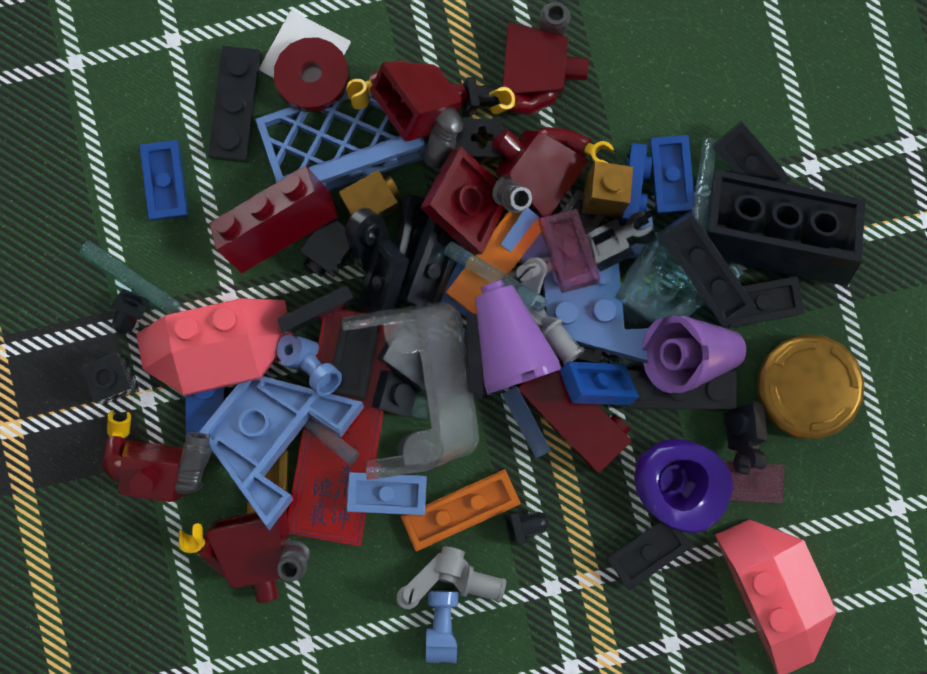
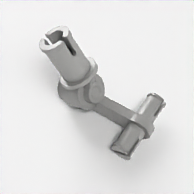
M546 257L531 258L524 265L519 266L516 271L518 278L523 276L520 279L522 283L519 296L552 350L565 365L567 362H573L584 352V349L562 326L564 321L562 319L547 316L545 310L537 305L544 277L553 270L552 261L547 263L550 259Z
M443 546L441 553H438L407 586L402 587L397 592L396 601L399 607L407 610L412 609L418 605L420 599L439 580L453 584L461 596L466 597L467 594H472L500 603L505 592L506 579L474 571V567L469 566L467 561L463 559L464 551Z

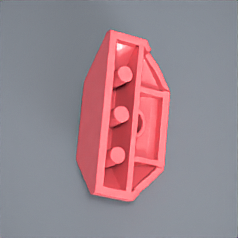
M240 298L165 315L136 334L142 369L184 396L261 379L277 359V344L286 335L277 321L279 317L288 313L285 300Z
M750 519L714 534L776 674H788L814 662L834 619L836 609L805 541Z

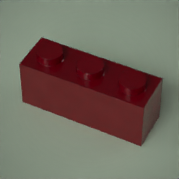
M305 165L209 224L216 250L242 274L334 220L338 215L330 191Z
M560 359V360H559V361H560L559 363H560V366H561V368H562V367L564 366V364H563V362H562L561 359ZM559 370L526 381L518 388L522 397L595 473H600L632 442L626 435L630 431L629 427L616 414L609 417L599 407L601 404L572 403Z

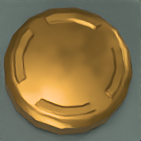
M804 334L782 341L766 355L757 372L756 395L759 403L764 404L766 418L776 429L793 438L815 440L839 433L855 419L863 403L864 378L857 359L845 345L827 336Z

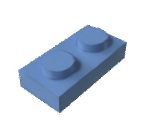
M348 472L346 511L425 515L427 476Z

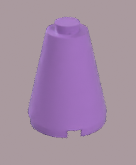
M503 280L482 286V295L477 296L475 299L484 387L487 394L561 370L559 359L514 286H505Z
M670 315L657 319L649 327L643 340V350H647L648 362L644 363L646 374L658 389L667 393H687L738 367L746 356V344L738 332L683 315Z

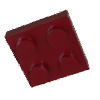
M462 146L451 149L421 206V209L472 256L483 254L505 208L498 205L493 199V187L497 180Z

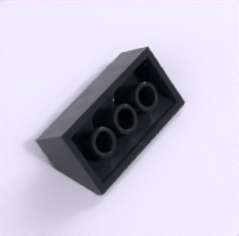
M716 169L704 213L702 228L728 263L847 287L862 263L865 199Z

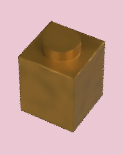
M595 161L585 177L582 213L620 218L630 204L633 167Z
M379 170L339 192L351 216L361 208H370L384 218L399 209L396 198L401 196L396 184L391 176L384 179Z

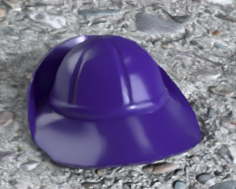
M669 439L647 449L638 458L634 481L637 495L643 505L668 527L686 533L702 532L712 527L726 512L733 492V480L728 466L714 451L687 440Z

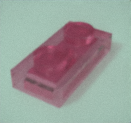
M577 209L540 218L539 227L561 293L599 284L600 275Z
M724 461L731 472L733 480V492L730 500L783 503L785 465L766 464V468L761 470L753 468L749 464L750 474L743 475L735 472L733 462Z

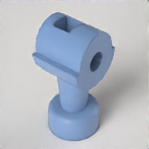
M283 336L276 348L277 356L281 360L280 364L307 373L310 376L309 384L318 395L327 396L334 392L341 383L342 374L332 364H321L317 359L318 343L300 336Z
M428 591L427 603L429 606L435 607L433 629L427 628L426 663L445 662L457 664V640L452 633L451 607L458 605L459 591Z

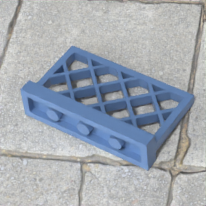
M345 91L344 96L338 102L335 101L331 104L333 105L332 108L321 111L328 115L320 131L303 124L309 112L292 107L256 118L276 183L287 176H283L280 165L285 155L289 153L303 159L304 161L300 168L306 165L330 192L352 185L377 170L384 174L424 160L423 156L426 145L423 137L405 142L401 136L396 137L385 132L390 123L387 115L379 129L361 122L369 106L382 110L370 92L369 105L360 109L356 118H352L338 111L343 101L349 99L347 91ZM334 118L351 125L343 141L326 134ZM281 122L292 126L284 143L270 138L267 127ZM358 128L375 135L369 147L359 149L350 145ZM299 130L316 137L307 154L291 147ZM322 140L339 147L334 159L324 162L314 157ZM273 146L280 149L277 156Z

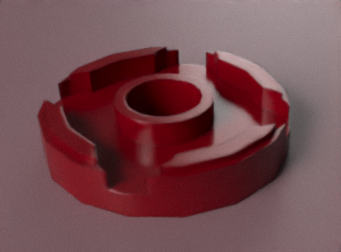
M319 37L302 38L290 43L279 54L274 65V82L280 96L292 108L304 112H320L329 108L328 105L333 104L335 101L338 102L344 96L349 82V67L342 51L332 42ZM315 67L322 71L320 78L315 82L308 83L302 79L304 71L309 68Z

